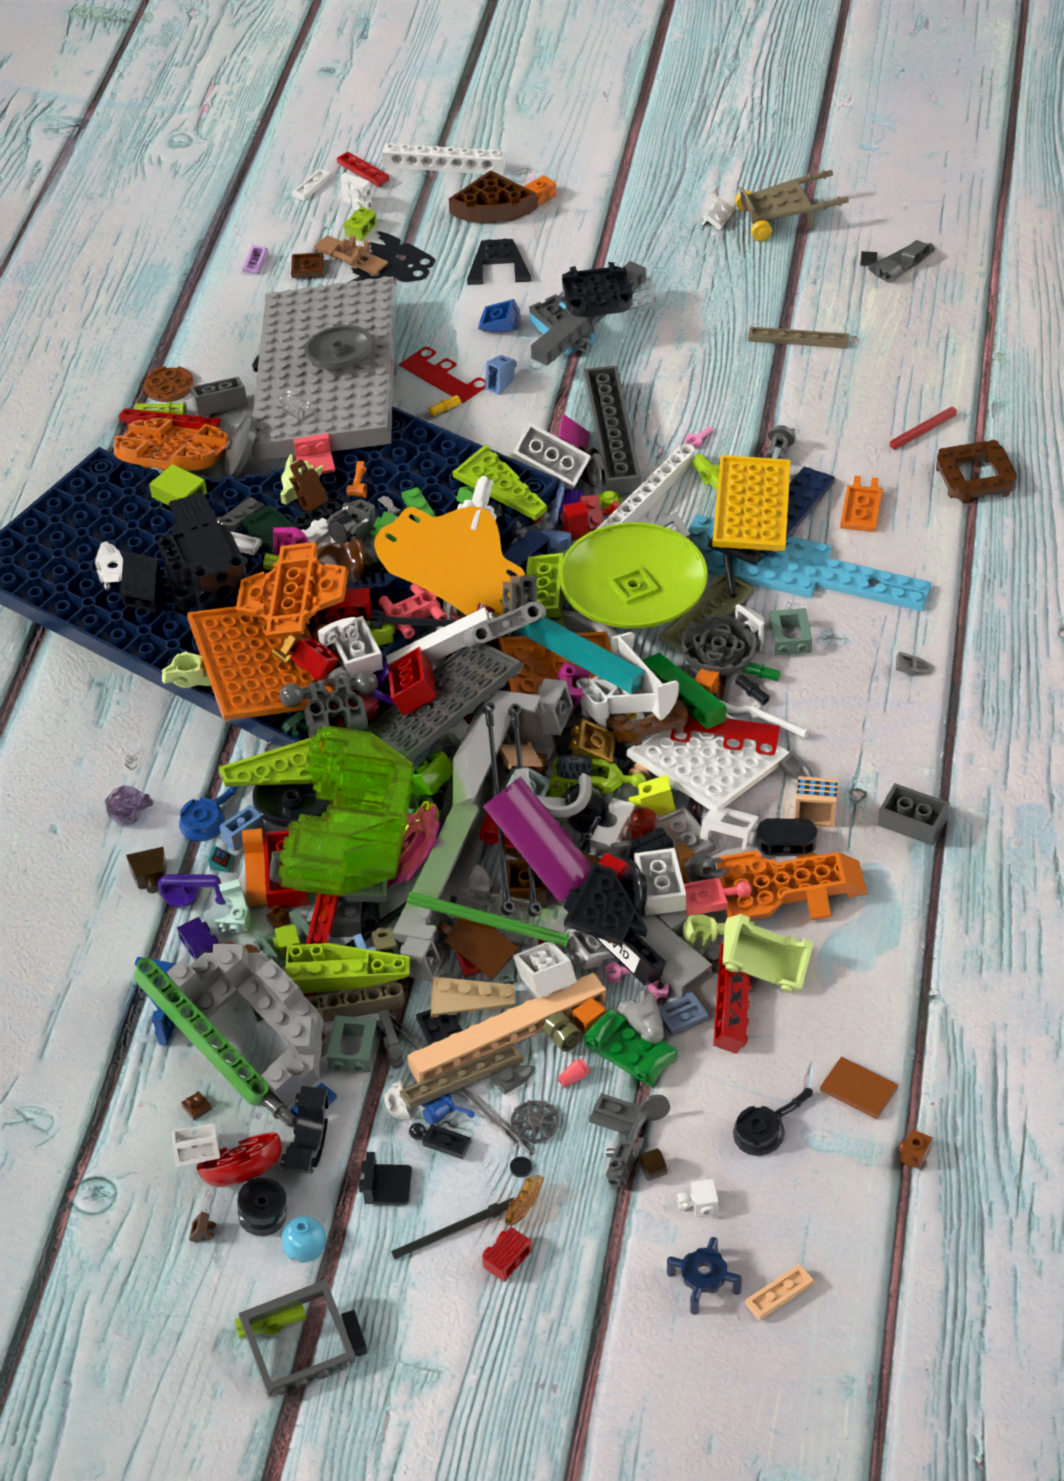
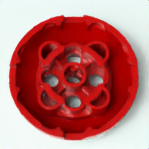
M276 1132L263 1133L238 1141L239 1146L230 1150L224 1147L219 1150V1159L200 1162L196 1166L198 1174L205 1183L219 1188L231 1187L252 1180L267 1172L279 1160L282 1152L280 1136Z

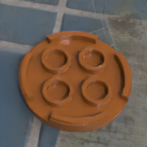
M162 366L154 369L146 376L143 386L149 398L159 402H172L187 396L191 392L190 387L194 386L192 374L187 369L180 366L177 368Z

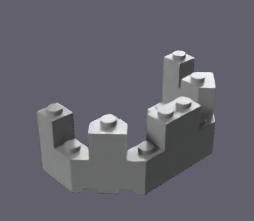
M213 944V953L202 954L190 966L182 958L166 972L174 984L207 1019L239 992L286 1042L290 1048L266 1068L260 1076L266 1081L269 1089L281 1102L287 1105V1108L295 1101L296 1094L300 1093L301 1086L311 1087L319 1080L324 1020L318 1010L303 995L300 988L272 958L269 959L264 953H248L243 944Z

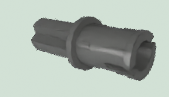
M271 1094L263 1098L262 1105L272 1112L275 1119H280L288 1127H294L298 1119L287 1109V1105L280 1103Z

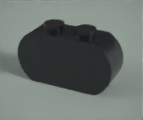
M766 818L758 825L757 847L764 855L799 856L813 853L816 848L817 827L808 819Z

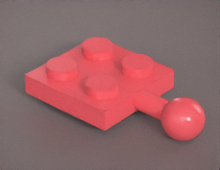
M719 878L685 883L687 916L728 909L726 897L738 895L742 898L748 897L752 891L751 885L748 882L742 881L736 887L723 889Z

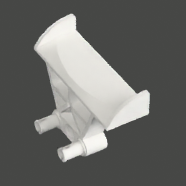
M632 632L612 637L613 654L644 670V674L640 678L642 687L630 694L599 676L593 679L580 678L576 681V688H583V696L580 700L582 716L594 718L596 725L607 730L609 714L653 712L659 720H663L675 705L679 683L675 680L662 684L633 652L634 634Z

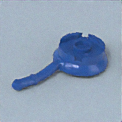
M230 786L225 793L214 801L205 797L196 801L195 799L188 801L180 811L179 828L182 835L195 842L207 841L220 833L219 826L225 822L224 813L219 805L235 795V792L241 786Z

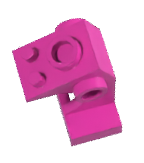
M564 662L555 680L566 681L573 703L571 711L573 713L583 696V688H573L572 684L576 683L580 678H588L590 673L584 668L579 669L575 665Z

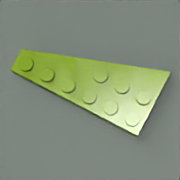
M487 444L453 471L454 478L473 488L476 487L477 480L481 479V476L487 477L488 480H493L494 483L490 497L534 520H537L547 511V505L535 493H532L525 483L520 481L517 474L505 462L499 460L498 455L495 452L493 453Z
M331 736L308 738L218 767L225 787L349 782L350 780Z

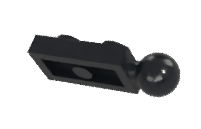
M418 1122L413 1123L409 1128V1135L412 1139L420 1140L424 1138L422 1140L423 1146L462 1160L472 1143L471 1137L431 1124L428 1130H426L423 1124Z

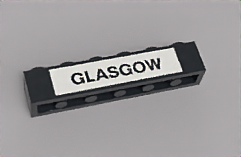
M582 885L570 889L564 905V909L568 912ZM629 932L622 946L594 937L644 986L660 979L666 961L638 934Z

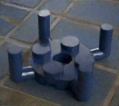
M716 1237L709 1239L707 1248H698L697 1251L691 1254L689 1252L684 1259L673 1256L667 1258V1275L673 1277L676 1274V1267L681 1268L684 1285L693 1289L690 1297V1313L693 1315L699 1313V1299L702 1292L715 1293L725 1281L733 1282L732 1292L735 1295H739L742 1291V1277L739 1274L727 1271V1264L718 1252V1239ZM706 1266L710 1269V1272L703 1274L698 1269Z

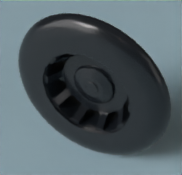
M630 862L625 868L622 885L639 914L647 901V881L635 862Z

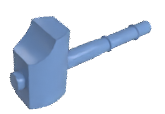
M563 482L559 483L548 523L552 522L553 528L539 531L550 537V554H557L562 550L569 549L572 541L571 533L555 531L562 498L565 494L566 484Z

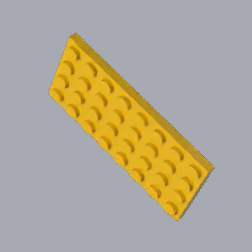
M720 455L713 547L785 552L790 460Z

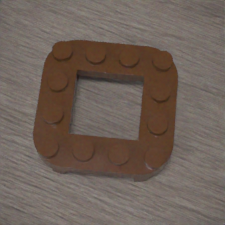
M997 440L975 442L940 448L938 450L936 471H940L948 488L947 495L950 498L954 497L963 500V503H970V498L996 493H1002L1003 497H1007L1016 488V471L1004 448L999 445ZM985 459L986 463L991 464L996 475L965 481L957 463Z
M677 698L670 713L663 720H659L654 716L643 718L633 723L625 713L609 714L607 724L616 734L618 743L622 744L623 741L634 742L635 746L642 745V738L670 729H673L677 734L684 731L683 727L689 724L688 709Z

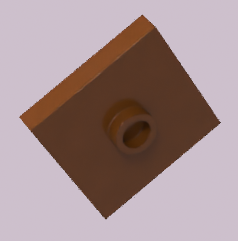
M323 252L292 254L291 278L323 277Z

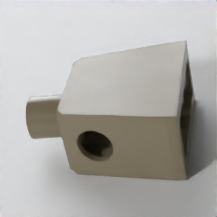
M378 928L371 933L375 951L398 954L392 928Z

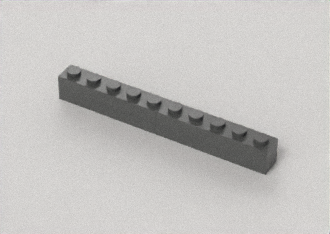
M629 261L623 267L627 269L630 288L635 292L647 279L646 267ZM569 312L531 345V359L548 366L602 318L606 317V315L578 317Z

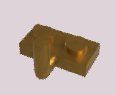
M289 635L284 640L281 650L274 648L271 654L285 665H290L293 661L291 658L299 641L310 637Z

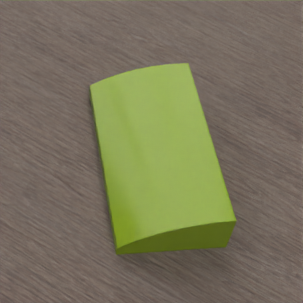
M563 553L528 557L526 575L537 577V601L544 605L546 618L562 617L564 594L560 585V566L564 558Z

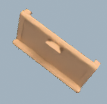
M528 741L527 745L521 744L523 766L542 767L541 759L536 754L531 742ZM502 743L498 751L507 768L511 769L512 765L518 766L516 744Z

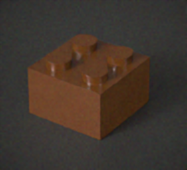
M507 860L506 868L511 902L515 906H530V883L527 861ZM533 870L538 904L547 906V886Z

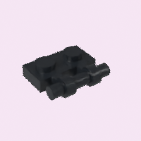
M431 1009L416 1014V1020L428 1046L448 1038L454 1033L463 1031L455 1020L456 1015L448 1016V1014H443L431 1018ZM443 1023H448L449 1027L444 1028Z

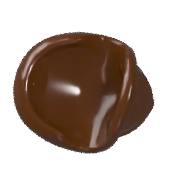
M357 538L345 543H329L317 550L316 558L323 566L325 564H332L347 568L346 586H348V581L353 580L354 585H357V579L365 578L371 571L372 560L366 552L363 542Z

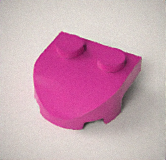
M282 527L273 529V555L279 556L281 546L310 543L305 533L298 528Z

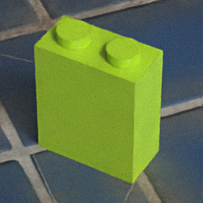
M173 464L149 484L152 497L167 505L175 499L178 500L179 498L195 495L199 492H203L204 495L207 493L204 479Z

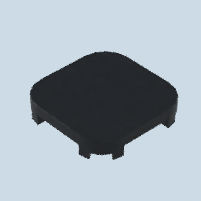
M608 262L607 268L577 271L576 266L570 267V271L562 274V289L567 309L575 316L590 317L621 313L629 310L633 305V290L630 288L627 269L615 266V262Z

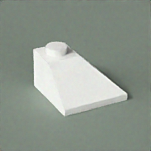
M740 604L736 605L735 618L747 624V628L754 632L756 649L762 651L764 618L749 607Z

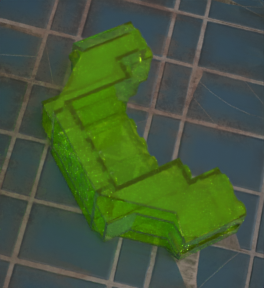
M324 725L323 728L318 727L316 735H312L311 746L313 747L308 749L307 758L310 759V762L307 764L306 774H310L309 782L314 783L313 790H316V799L334 801V804H328L326 813L322 812L321 817L300 814L298 822H294L293 829H290L289 837L285 836L283 849L285 850H281L279 860L283 866L280 865L278 877L282 878L281 887L342 897L396 877L407 827L414 767L412 762L372 732Z

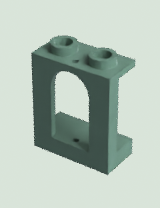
M806 608L769 611V628L772 629L775 645L774 655L812 652V635ZM800 627L801 635L795 639L786 638L783 635L782 628Z
M335 1016L327 1053L329 1069L335 1071H355L357 1073L371 1072V1053L374 1038L378 1036L376 1018ZM342 1035L362 1037L361 1048L357 1054L347 1056L341 1053Z

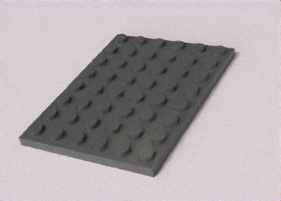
M487 644L480 645L474 649L465 646L433 671L436 697L432 702L423 704L415 712L404 716L397 706L391 705L369 723L366 730H361L360 736L402 765L411 764L420 753L427 751L432 743L444 737L450 728L457 726L462 718L473 713L480 703L487 701L492 693L503 688L510 678L516 677L524 666L521 661Z

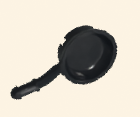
M805 1088L790 1103L777 1109L775 1112L766 1106H761V1108L750 1106L743 1110L737 1117L733 1129L735 1144L741 1151L754 1156L768 1155L777 1150L782 1144L785 1135L781 1117L789 1114L797 1107L799 1108L803 1102L813 1095V1090Z

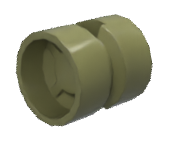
M559 1011L552 1014L543 1025V1031L563 1052L574 1048L582 1038V1032L571 1023V1020L563 1012Z

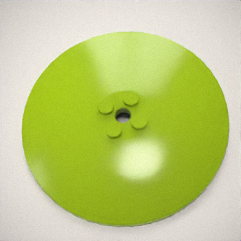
M642 522L612 524L589 532L569 548L560 566V585L568 602L587 618L618 628H648L671 622L687 613L697 604L707 584V565L705 559L692 541L672 529Z

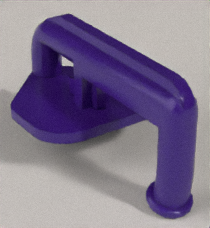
M384 662L383 669L376 671L374 674L378 679V687L373 692L371 698L374 697L396 706L391 699L388 675L389 665ZM381 689L387 690L388 694L382 692Z
M168 874L161 877L157 882L160 895L171 907L191 905L195 901L201 887H214L216 893L215 902L219 905L226 903L220 892L219 884H222L221 879L216 875Z

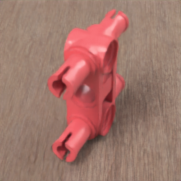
M414 583L411 585L410 590L415 595L394 605L387 596H382L378 600V605L385 611V616L427 618L432 615L435 619H448V616L441 609L437 596ZM393 624L394 629L400 630L406 639L414 636L415 630L410 625Z

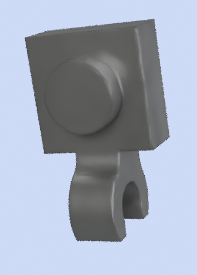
M626 840L611 843L610 849L598 847L596 848L595 856H601L602 859L605 853H608L627 862L629 861L632 844Z

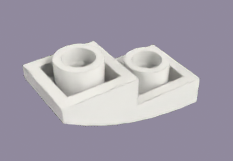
M345 618L318 630L319 643L327 647L338 638L344 642L353 637L358 632L356 618Z

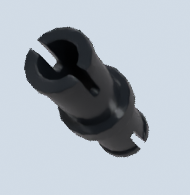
M743 674L736 678L735 684L745 690L749 697L756 699L762 706L768 703L770 696L761 690L757 683L751 682Z

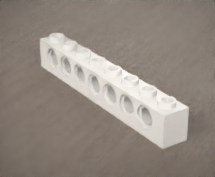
M393 143L384 144L382 150L383 168L485 174L492 170L500 175H503L505 169V151Z

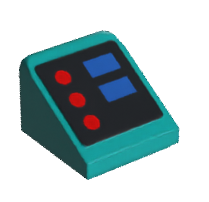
M214 846L208 859L209 867L212 870L229 872L235 856Z

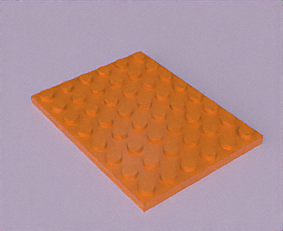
M236 606L188 612L187 619L199 653L202 656L203 664L223 721L305 710L310 702V698L303 699L302 703L294 708L287 707L282 704L279 698L281 688L289 683H294L304 688L308 687V683L325 680L313 678L308 671L300 668L295 661H292L290 665H285L272 655L271 652L274 648L281 650L286 638L268 640L265 635L267 622L263 618L238 614ZM305 625L303 636L312 638L308 626ZM325 687L326 691L333 692L331 687Z

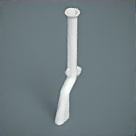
M757 701L752 706L740 707L723 702L727 708L726 713H750L753 718L759 717L798 734L803 739H806L809 734V729H803L760 710Z

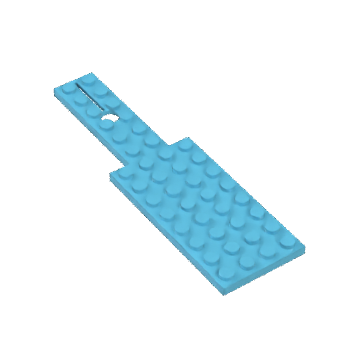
M696 514L688 531L694 544L705 559L707 574L720 577L723 573H726L723 553L708 548V542L713 537L715 518ZM793 536L787 539L785 552L777 551L773 557L764 555L757 565L731 556L734 578L744 583L811 598L815 588L820 587L922 612L932 588V582L831 559L829 558L832 552L831 545ZM876 579L881 583L877 584L875 587H872L869 585L868 581Z

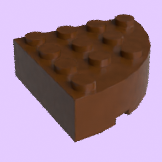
M492 170L449 198V213L459 219L476 222L497 223L528 215L537 209V193Z

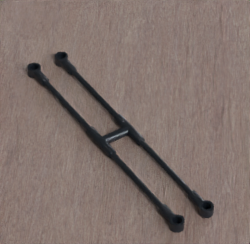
M487 701L482 706V712L485 714L489 733L494 798L501 792L498 785L493 733V711L495 710V704L492 701ZM514 703L509 707L508 714L511 716L512 728L515 734L518 769L523 768L519 734L521 707ZM497 825L503 880V905L501 906V912L504 915H510L515 910V905L511 902L510 888H508L503 831ZM528 864L530 883V907L528 908V914L531 917H537L541 913L542 907L538 904L534 872Z

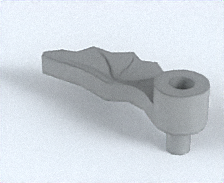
M382 496L378 499L385 507H388V513L396 515L397 512H400V509L393 506L392 499Z

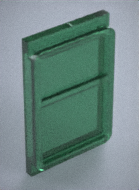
M271 505L241 520L245 529L255 538L261 539L262 544L271 552H273L274 528H297Z

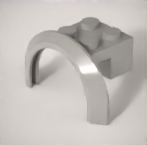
M529 768L515 769V780L521 776L533 791L529 780ZM581 773V776H579V795L576 801L566 806V798L537 796L561 827L570 816L579 813L588 804L592 791L591 777L589 775Z

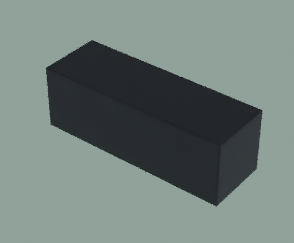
M355 1310L342 1313L341 1319L355 1356L367 1354L366 1343Z

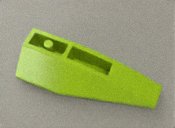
M330 943L287 945L285 973L300 988L302 993L352 990L408 977L410 974V956Z

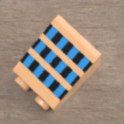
M799 776L795 818L808 819L816 826L834 828L838 779Z

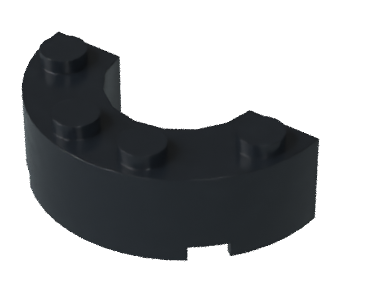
M301 1086L300 1093H297L295 1097L298 1120L295 1122L293 1129L294 1141L290 1142L289 1147L287 1146L286 1154H282L280 1166L287 1171L312 1174L314 1173L312 1167L317 1168L324 1148L328 1118H325V1109H329V1097L327 1089Z

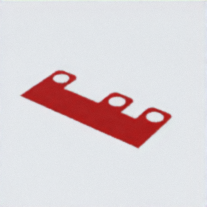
M423 347L398 364L452 397L459 396L462 403H465L485 388V384L483 387L474 386L476 381H483L485 383L486 380L481 377H477L466 384L447 373L457 365L448 358H444L435 365L428 362L427 360L436 354V351L430 347ZM423 350H430L432 352L430 356L421 355ZM448 361L451 362L452 366L443 368L441 364Z
M688 714L689 724L683 727V732L687 734V737L685 739H677L674 736L676 732L673 729L670 735L671 740L685 743L690 741L692 731L724 735L723 747L732 750H742L744 739L757 740V753L774 755L776 753L780 726L726 718L725 722L706 729ZM735 739L740 744L737 747H730L727 741ZM769 744L773 749L770 752H764L760 749V746Z

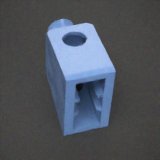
M503 355L487 361L485 390L500 395L514 380V368L517 367V362Z

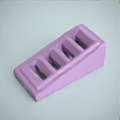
M252 245L242 271L258 274L269 255L267 248Z

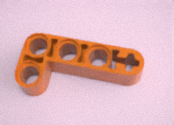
M263 829L242 830L245 852L248 907L267 905Z

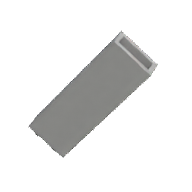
M644 908L640 910L639 915L648 929L647 936L640 937L666 961L659 979L660 982L664 985L668 983L669 989L681 998L685 996V993L693 992L712 978V964L656 916H645Z

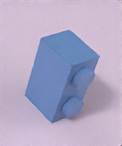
M251 805L219 826L222 841L234 852L243 846L242 830L262 828L263 832L265 831L262 815Z

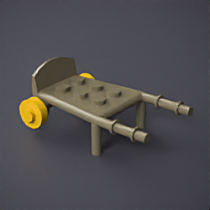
M831 169L827 171L822 170V172L812 175L807 174V176L754 193L740 187V193L735 197V204L739 210H748L751 214V222L753 224L751 234L756 241H764L772 234V228L765 220L807 213L808 229L813 230V211L826 210L837 205L842 206V204L848 203L849 199L847 196L837 197L834 200L822 201V203L811 205L800 184L811 183L814 180L833 176Z

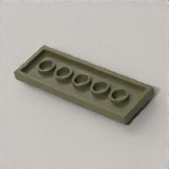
M723 573L704 591L702 597L692 609L675 619L659 635V640L682 652V635L690 624L703 621L704 617L730 616L735 611L736 605H741L753 594L754 587L734 578L737 597L731 598L726 573ZM711 629L705 630L702 634L711 631ZM693 643L688 647L689 652L693 651Z

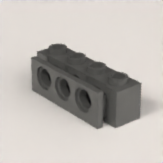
M529 575L510 576V582H503V614L527 603L537 601V577ZM513 631L510 633V635H506L504 637H517L524 635L516 631Z

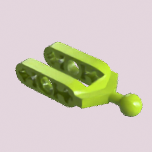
M557 758L554 760L552 769L555 775L550 779L549 788L554 793L564 794L567 789L574 785L573 783L579 782V780L559 777L557 775ZM591 758V785L594 787L599 785V788L596 789L601 795L612 793L622 783H631L634 787L638 788L640 783L646 782V778L642 773H634L632 776L623 775L614 763H608L604 759Z

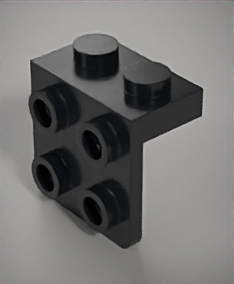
M367 1152L366 1160H362L361 1173L364 1174V1179H360L359 1192L363 1193L364 1203L407 1205L410 1198L412 1167L410 1165L377 1164L376 1153Z

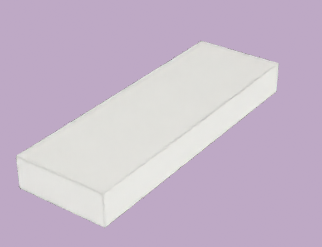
M318 169L292 191V197L305 201L332 178L331 173Z

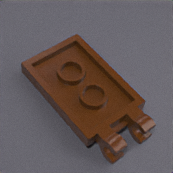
M456 917L459 920L451 928L442 920L437 927L438 930L447 936L445 943L492 981L519 950L516 945L492 926Z

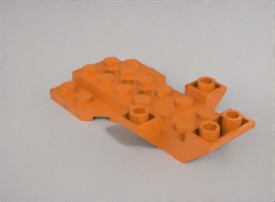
M754 850L720 856L718 858L723 859L722 862L716 863L717 869H727L725 875L719 877L723 889L736 887L742 881L748 882L752 888L751 894L748 897L742 898L738 895L726 897L728 909L725 910L728 918L742 914L750 917L749 921L770 918L781 904L807 900L810 919L813 921L831 917L828 896L846 893L847 898L867 895L860 862L840 852L823 855L810 853L796 856L794 860L777 862L773 859L768 860L762 857L761 853Z

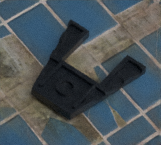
M507 238L481 240L467 277V285L483 284L482 265L514 263L515 283L531 282V275L514 240Z

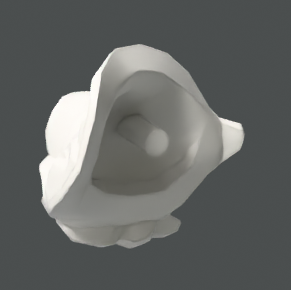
M475 865L465 886L467 894L483 896L488 894L493 886L492 878L483 867Z

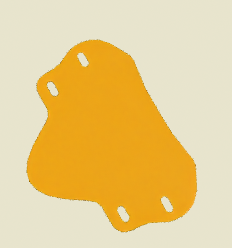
M408 507L394 522L383 527L375 538L374 548L377 556L388 572L426 589L452 604L466 616L476 612L478 603L493 608L495 610L493 613L495 618L503 615V604L500 602L503 599V582H510V575L506 571L511 570L518 576L525 575L521 567L505 559L502 555L496 521L492 514L480 507H465L438 517L430 516L415 507ZM480 510L478 524L475 531L470 528L476 511ZM409 515H415L420 519V522L413 521L409 518ZM385 534H391L397 538V541L389 540L385 537Z

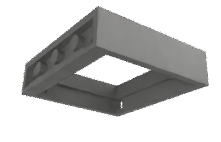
M326 1279L238 1313L239 1321L267 1396H277L279 1394L281 1396L287 1392L286 1389L294 1386L296 1388L304 1387L309 1384V1380L316 1377L318 1380L324 1379L331 1375L330 1372L337 1369L344 1371L356 1361L355 1353ZM324 1296L345 1353L271 1382L250 1324Z

